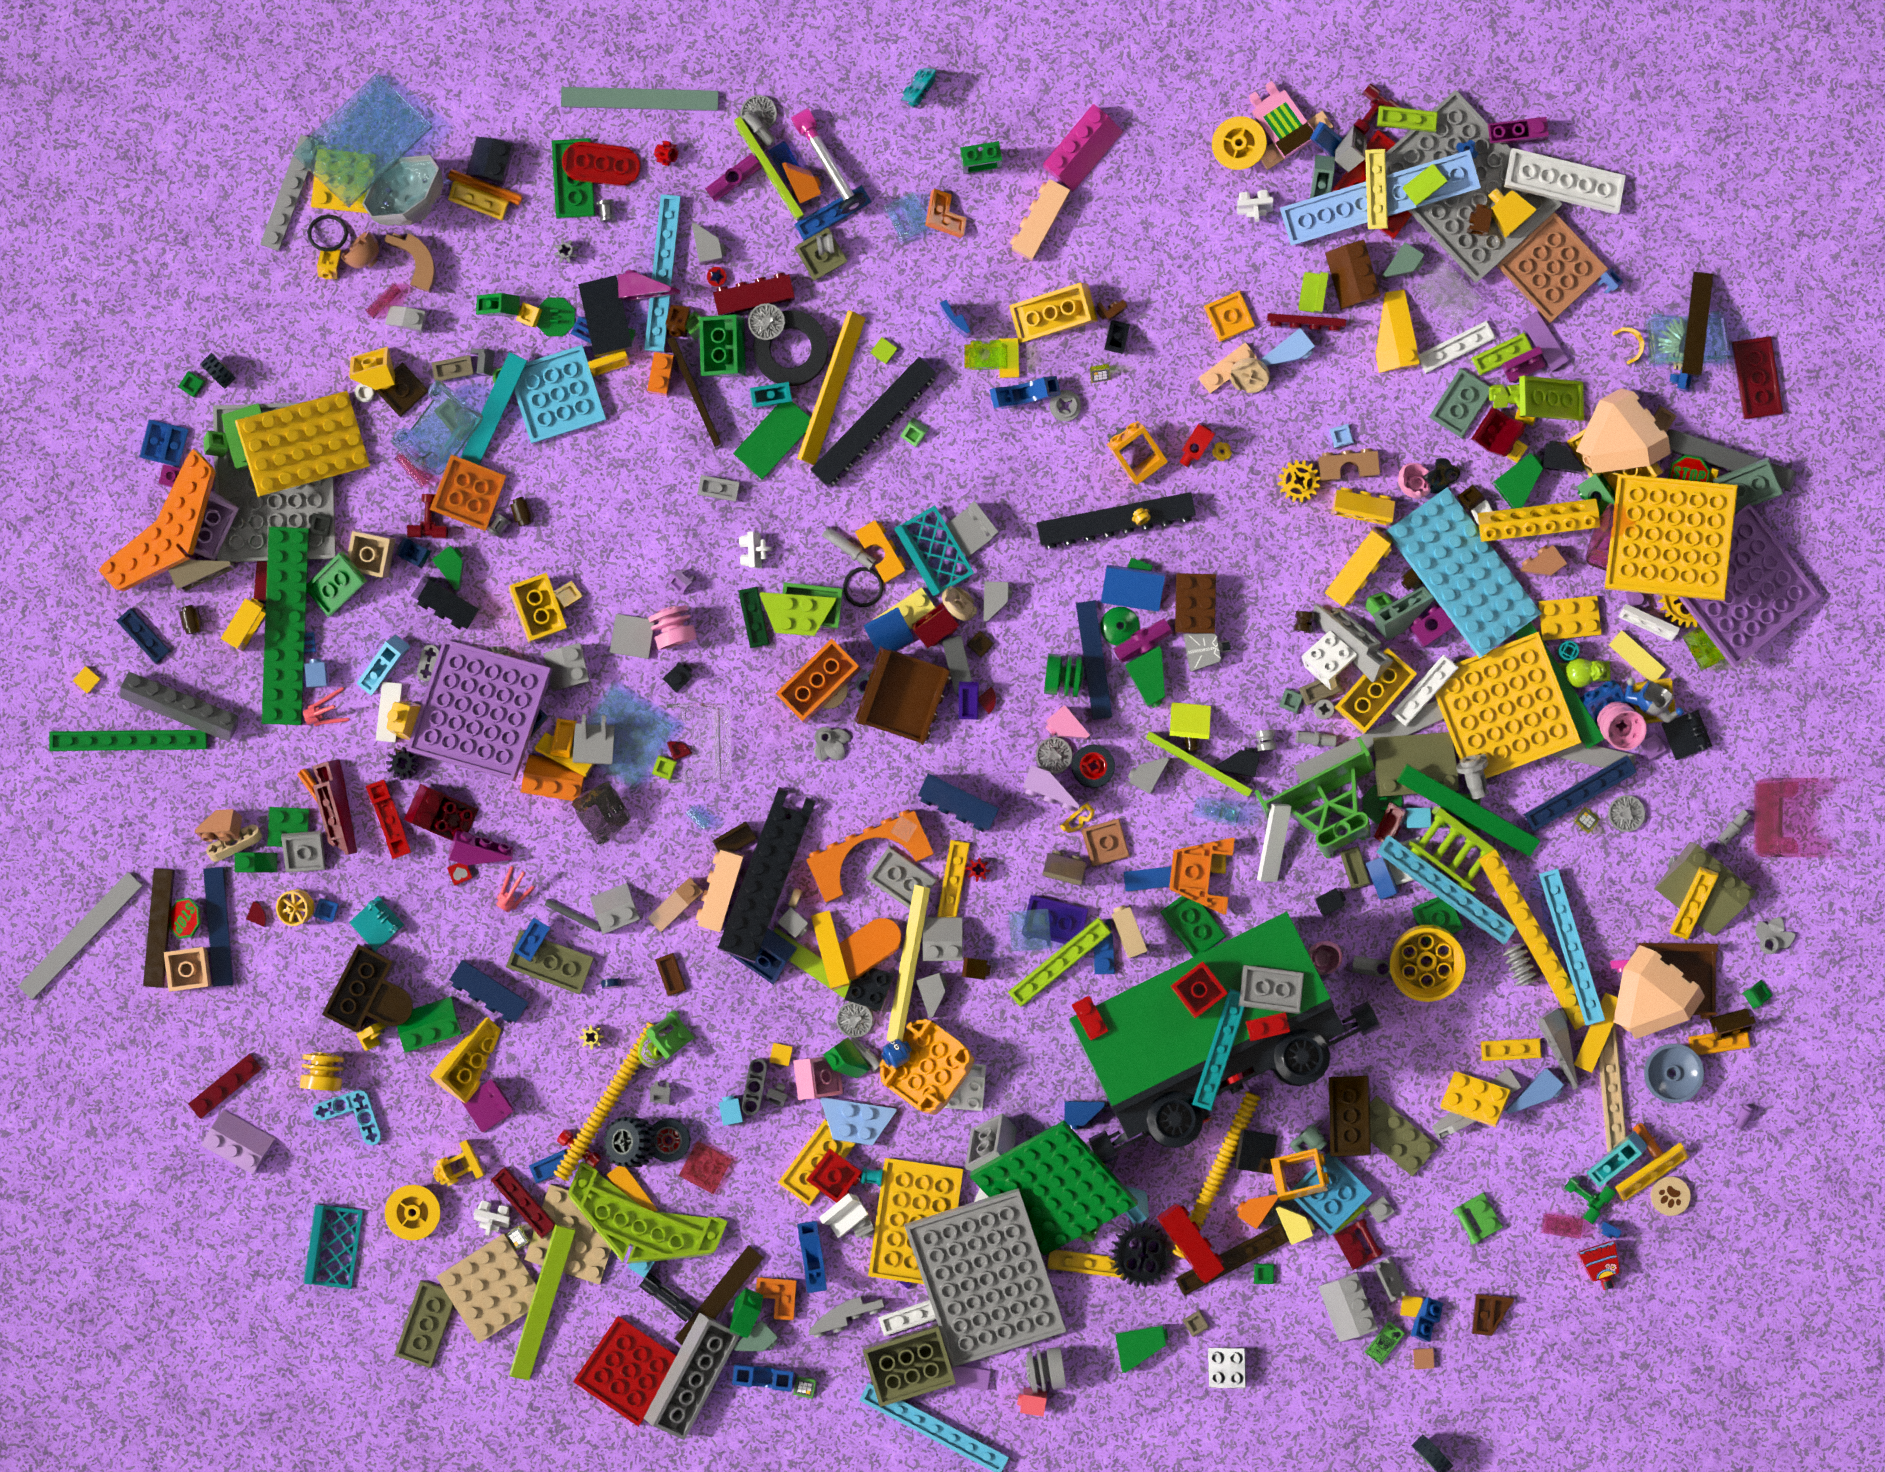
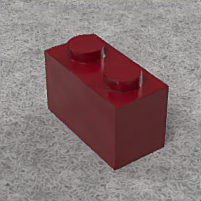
M943 602L912 624L914 632L927 648L939 644L944 636L954 633L959 626L958 619L946 609Z

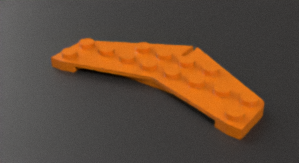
M192 449L186 457L157 520L100 567L99 572L115 589L124 592L189 560L190 558L181 547L193 556L216 475L213 466L198 450Z

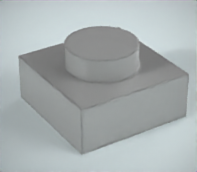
M1383 1195L1367 1206L1378 1223L1394 1213V1210Z

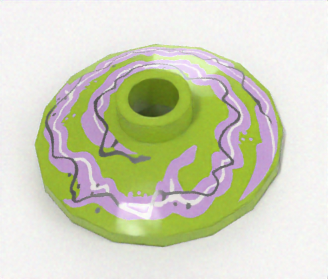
M664 1031L659 1032L661 1038L667 1034ZM646 1034L638 1046L639 1060L646 1067L658 1068L665 1064L667 1060L660 1051L658 1052L657 1047Z

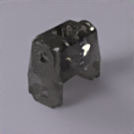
M609 782L602 783L584 792L574 799L571 804L583 826L592 834V840L598 845L604 844L613 838L631 820L630 813L617 791Z

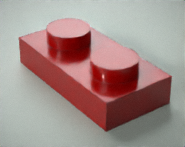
M1089 995L1072 1004L1090 1041L1108 1032Z
M1286 1012L1246 1021L1250 1042L1290 1032Z

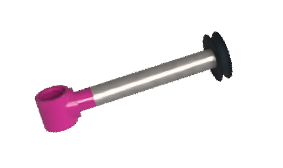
M806 108L792 116L791 120L797 131L802 136L807 137L844 201L838 207V209H842L841 214L850 213L861 207L867 198H863L864 193L853 194L817 133V123L810 110Z

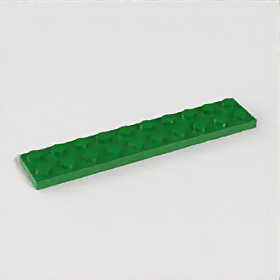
M269 527L261 724L302 725L309 528Z

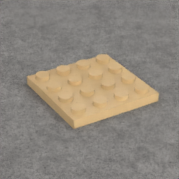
M549 1184L542 1208L557 1225L575 1229L562 1273L600 1285L612 1249L568 1196L569 1190ZM553 1230L544 1239H541L535 1231L533 1232L524 1260L543 1266Z
M504 1233L436 1276L478 1344L529 1311L536 1288L535 1282Z

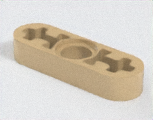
M248 825L240 829L239 839H231L230 841L217 840L207 847L206 853L212 861H220L256 844L261 840L262 833L256 825ZM238 840L235 845L230 846L233 841Z

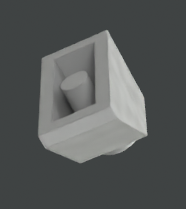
M1354 125L1349 129L1335 151L1336 164L1347 172L1351 171L1366 157L1367 137Z
M693 223L692 228L700 265L722 261V255H726L724 243L720 244L719 238L698 224Z
M389 305L385 325L424 333L428 314L426 311Z
M985 581L984 622H988L1008 603V599H1012V587H1008V582Z
M1165 757L1140 764L1137 769L1133 767L1128 775V778L1131 779L1129 783L1150 794L1169 759Z
M939 973L916 980L929 1018L934 1016L945 993L944 988L948 987L944 975L940 976Z

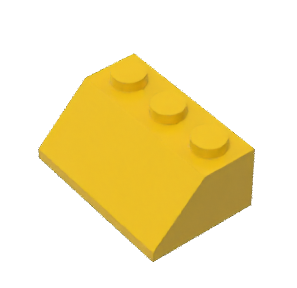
M1341 487L1340 490L1335 492L1331 515L1389 526L1393 522L1395 501H1391V497L1379 495V498L1371 497L1372 493L1360 491V494L1352 493V489Z
M547 572L509 585L508 589L528 644L567 628Z

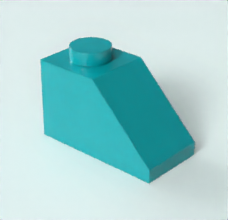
M789 382L749 388L752 409L792 402Z

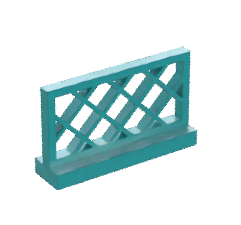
M935 505L894 528L933 597L941 594L949 586H954L975 574ZM933 511L937 516L936 526L924 523L926 515ZM939 521H940L941 525L943 526V528H942V527H938ZM912 523L921 524L919 536L910 534L907 526ZM923 526L935 528L932 539L921 536ZM937 529L946 531L947 539L945 543L934 540ZM949 538H950L951 542L953 543V545H952V544H948ZM920 539L931 541L929 552L920 551L918 548ZM933 543L945 545L942 556L931 554ZM947 546L957 550L955 560L944 557ZM923 554L928 555L927 560H925ZM930 556L941 558L939 569L930 568L928 565ZM943 559L955 562L952 573L941 571ZM956 564L965 565L969 572L963 576L954 574ZM940 573L951 575L949 584L941 587L938 582Z
M315 1203L304 1284L351 1289L363 1210ZM326 1210L335 1211L339 1218L330 1224L325 1218ZM338 1211L346 1213L341 1216V1214ZM349 1213L358 1214L357 1222L350 1227L344 1220V1217ZM342 1219L348 1229L338 1235L332 1226ZM330 1228L337 1237L327 1244L323 1239V1233ZM351 1231L354 1235V1242L346 1246L340 1237ZM339 1239L345 1249L335 1255L329 1246ZM353 1246V1251L351 1253L349 1248ZM328 1248L334 1257L324 1264L320 1259V1253ZM347 1250L352 1258L351 1262L344 1266L337 1257ZM336 1259L342 1268L335 1274H332L326 1266ZM319 1261H320L321 1264H322V1266H321L320 1268H318ZM348 1266H350V1272L346 1269ZM325 1268L331 1277L325 1281H317V1272ZM345 1270L349 1276L348 1284L339 1283L335 1276Z

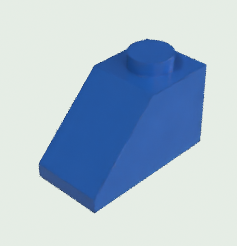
M1064 1101V1121L1072 1129H1080V1126H1084L1104 1107L1105 1102Z

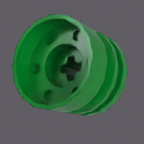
M1048 653L1044 694L1057 695L1059 687H1063L1064 696L1067 697L1068 689L1073 688L1072 697L1077 698L1083 679L1082 657L1077 656L1076 665H1071L1072 656L1069 655L1066 664H1062L1061 654Z

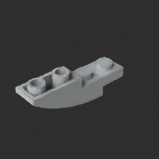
M858 1296L847 1300L829 1310L815 1322L808 1331L809 1336L814 1335V1338L826 1335L825 1331L833 1329L835 1333L845 1330L844 1326L848 1325L846 1317L850 1316L852 1320L862 1317L861 1313L869 1311L870 1314L881 1312V1308L884 1307L883 1299L863 1303L862 1297Z

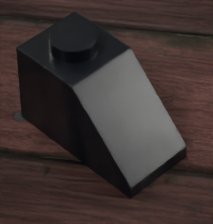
M1549 441V444L1546 443L1544 445L1543 469L1577 474L1583 472V467L1569 449L1561 445V442Z
M1244 747V750H1239L1216 766V770L1255 777L1260 754L1255 753L1256 749Z

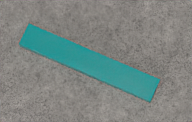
M511 352L508 353L460 458L480 465L528 360Z
M1229 989L1192 1105L1212 1111L1245 1007L1239 1006V991Z

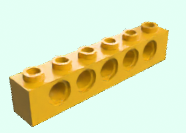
M1596 499L1478 513L1481 542L1600 527Z

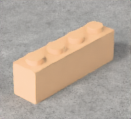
M1051 179L1047 183L1043 182L1038 191L1041 194L1039 199L1033 200L1029 208L1031 210L1029 217L1025 216L1019 226L1022 230L1019 235L1015 233L1010 242L1013 245L1012 251L1033 261L1070 193L1069 189Z
M723 848L720 852L715 853L713 863L716 866L714 871H710L707 879L710 886L708 890H704L701 901H704L703 909L699 908L696 920H699L698 926L717 932L722 931L744 855Z

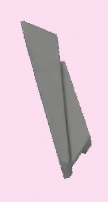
M1315 604L1312 612L1315 613L1314 621L1326 634L1331 631L1357 654V657L1353 660L1354 664L1371 682H1375L1393 662L1391 658L1377 650L1380 648L1381 642L1341 609L1333 607L1330 611L1325 610L1320 604Z
M1509 1068L1489 1082L1507 1088L1511 1093L1521 1088ZM1450 1112L1435 1123L1432 1128L1437 1138L1441 1139L1470 1125L1475 1120Z

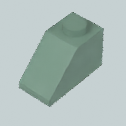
M1315 155L1310 198L1331 192L1335 157Z
M1404 242L1382 278L1388 279L1412 274L1414 270L1419 271L1425 262L1422 260L1424 254Z
M762 1319L753 1327L747 1339L742 1337L733 1349L735 1351L763 1352L767 1348L770 1351L778 1343L776 1341L778 1336Z

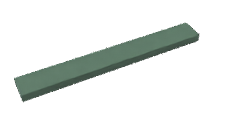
M561 87V107L718 111V91Z

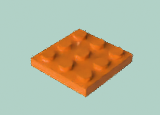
M451 454L430 510L486 531L506 476Z

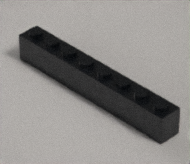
M918 357L810 471L827 488L830 485L834 487L841 479L839 475L843 471L847 473L855 465L853 461L857 457L862 458L867 453L868 449L866 447L871 442L875 444L882 437L880 433L885 428L889 430L894 425L895 421L893 419L898 414L902 416L909 409L907 405L912 400L915 402L923 394L921 390L925 386L929 388L936 381V372L921 357Z
M1188 492L1036 522L1040 546H1045V550L1057 548L1059 543H1064L1065 546L1076 544V540L1084 539V542L1096 540L1095 536L1103 535V538L1115 536V532L1120 531L1123 534L1133 533L1135 528L1140 527L1144 531L1153 529V525L1161 524V527L1173 525L1172 521L1180 520L1181 523L1190 522L1192 517L1196 516L1192 493ZM1140 508L1148 509V513L1151 516L1149 521L1140 526L1132 521L1133 513Z

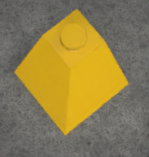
M388 346L351 357L350 379L375 390L381 388L388 389L395 385V372Z

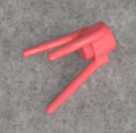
M339 688L315 704L309 705L308 709L303 710L306 723L318 726L349 721V718L320 720L323 718L322 713L330 711L336 706L331 705L322 709L318 707L344 691V688Z
M513 866L509 868L496 903L498 907L506 912H510L511 909L515 910L518 904L535 888L531 886L515 901L516 897L513 894L525 875L523 871L510 892L505 893L512 875Z

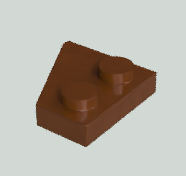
M1475 1294L1471 1333L1492 1336L1510 1305L1513 1304L1514 1298Z

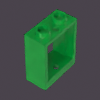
M999 141L960 147L963 174L1002 168Z

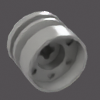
M1060 1347L1048 1348L1047 1358H1042L1040 1350H1036L1038 1359L1035 1360L1032 1358V1351L1027 1352L1025 1365L1028 1383L1033 1393H1038L1037 1383L1042 1384L1043 1392L1046 1391V1382H1051L1053 1390L1066 1388Z

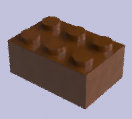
M1176 573L1174 634H1215L1216 574Z

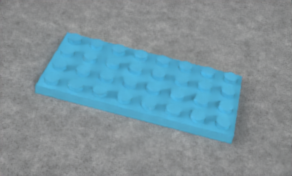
M1448 487L1385 531L1479 658L1542 614L1488 541L1481 542L1478 527Z

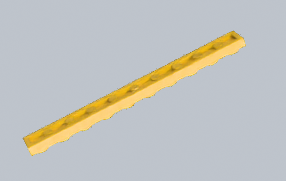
M1496 849L1478 858L1479 863L1574 1030L1581 1028L1585 1025L1574 986Z

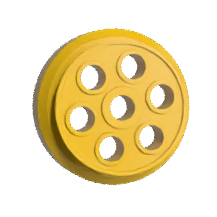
M1419 925L1408 929L1397 938L1390 951L1389 969L1395 985L1403 994L1417 1001L1433 1002L1449 996L1460 985L1465 974V956L1459 941L1453 934L1439 926ZM1428 936L1431 938L1429 944L1424 945L1420 943L1423 937ZM1440 946H1447L1448 951L1441 954L1438 952ZM1406 947L1414 948L1413 953L1410 955L1404 954L1403 951ZM1430 956L1431 961L1428 964H1423L1421 962L1422 957ZM1441 965L1449 967L1445 973H1440L1438 969ZM1407 966L1414 967V971L1411 974L1404 973V969ZM1429 975L1432 979L1429 983H1423L1421 981L1422 977Z

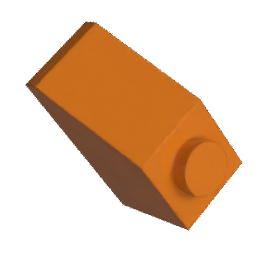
M787 162L782 163L799 203H803L821 194L819 187L822 185L818 176H813L810 170Z
M1275 1194L1248 1199L1246 1202L1242 1201L1237 1208L1239 1212L1237 1216L1258 1230L1279 1197Z

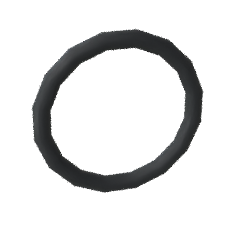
M321 215L309 225L307 231L308 240L313 247L320 251H335L346 242L348 229L344 221L339 217ZM322 219L336 220L343 227V239L334 247H321L312 239L311 232L313 226Z
M858 567L850 571L843 583V592L846 599L858 607H869L876 604L884 590L881 576L875 570H869L867 567ZM859 571H867L877 577L880 590L873 601L859 603L849 596L847 584L853 574Z

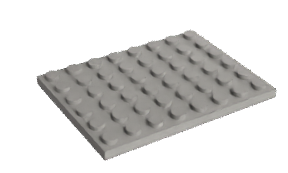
M1454 90L1432 110L1433 112H1438L1435 133L1410 130L1385 153L1386 175L1458 154L1456 149L1458 143H1466L1468 140L1475 142L1474 147L1478 152V156L1473 159L1481 188L1408 211L1465 273L1477 283L1561 207L1562 203L1559 200L1504 187L1512 149L1506 143L1490 144L1487 122L1457 90ZM1496 188L1504 196L1513 190L1536 209L1535 213L1507 238L1504 237L1492 216L1489 233L1486 236L1466 233L1467 228L1472 225L1469 223L1470 213L1474 212L1477 204L1486 205L1488 209L1495 205L1488 195Z
M298 403L260 404L262 413ZM254 404L213 405V431L225 433L222 414ZM229 445L224 457L214 456V469L216 472L215 493L239 507L217 554V561H230L232 563L267 561L269 527L310 529L313 513L333 517L329 537L309 533L308 560L333 559L336 556L334 477L258 497L250 469L242 471L235 469Z
M1019 1188L904 1224L952 1367L1066 1332Z

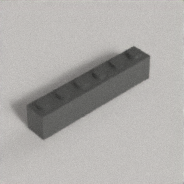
M128 672L121 685V699L230 742L237 729L238 715L132 672Z

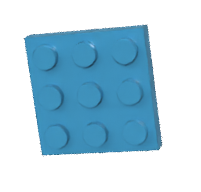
M1329 1152L1325 1156L1326 1165H1323L1324 1172L1328 1173L1330 1184H1327L1328 1191L1295 1198L1294 1200L1331 1236L1372 1195V1192L1337 1157H1331ZM1316 1166L1290 1191L1320 1184Z

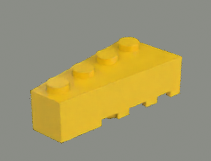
M1374 526L1325 591V594L1343 607L1346 603L1350 605L1356 598L1354 593L1358 587L1362 590L1368 582V579H1366L1370 572L1374 574L1381 565L1378 563L1382 556L1386 558L1391 552L1392 548L1389 546L1392 544V540Z

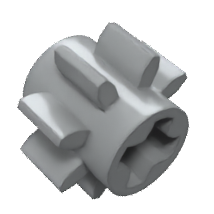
M561 239L562 244L559 246L555 245L558 252L554 253V256H560V263L567 260L571 264L570 259L572 257L577 258L574 251L578 250L577 246L571 247L572 240L565 243ZM564 247H567V249L570 250L568 251L569 255L565 256L564 253H561L563 252Z

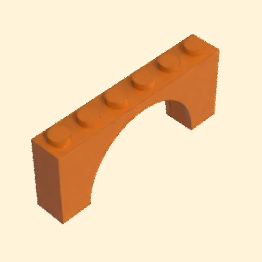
M907 809L899 813V818L892 820L889 817L881 821L882 825L879 827L869 826L863 829V834L856 836L854 833L845 837V842L838 844L836 841L826 846L828 849L820 853V850H816L808 854L810 858L806 859L825 903L844 895L840 881L842 864L850 850L865 840L872 838L893 840L904 846L916 862L934 854L915 811L910 812Z

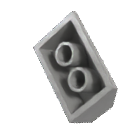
M1003 1113L971 1129L965 1163L967 1170L973 1171L1014 1148L1017 1128Z
M1356 1272L1318 1286L1339 1342L1378 1330Z

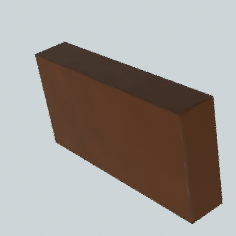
M674 953L655 959L667 996L687 990Z

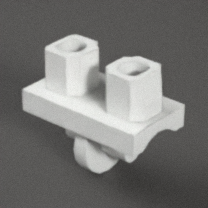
M1268 190L1258 191V198L1250 199L1249 192H1240L1239 200H1237L1238 215L1246 214L1247 218L1254 217V221L1259 222V216H1266V212H1273V197H1270Z
M747 532L748 535L739 537L740 547H748V554L741 555L740 564L749 566V568H762V560L766 559V552L772 551V547H766L765 539L761 540L760 533Z
M481 1201L478 1209L474 1211V1220L481 1221L479 1227L486 1229L485 1235L489 1236L491 1230L498 1232L500 1226L509 1228V1207L501 1205L498 1208L497 1214L490 1212L491 1203Z

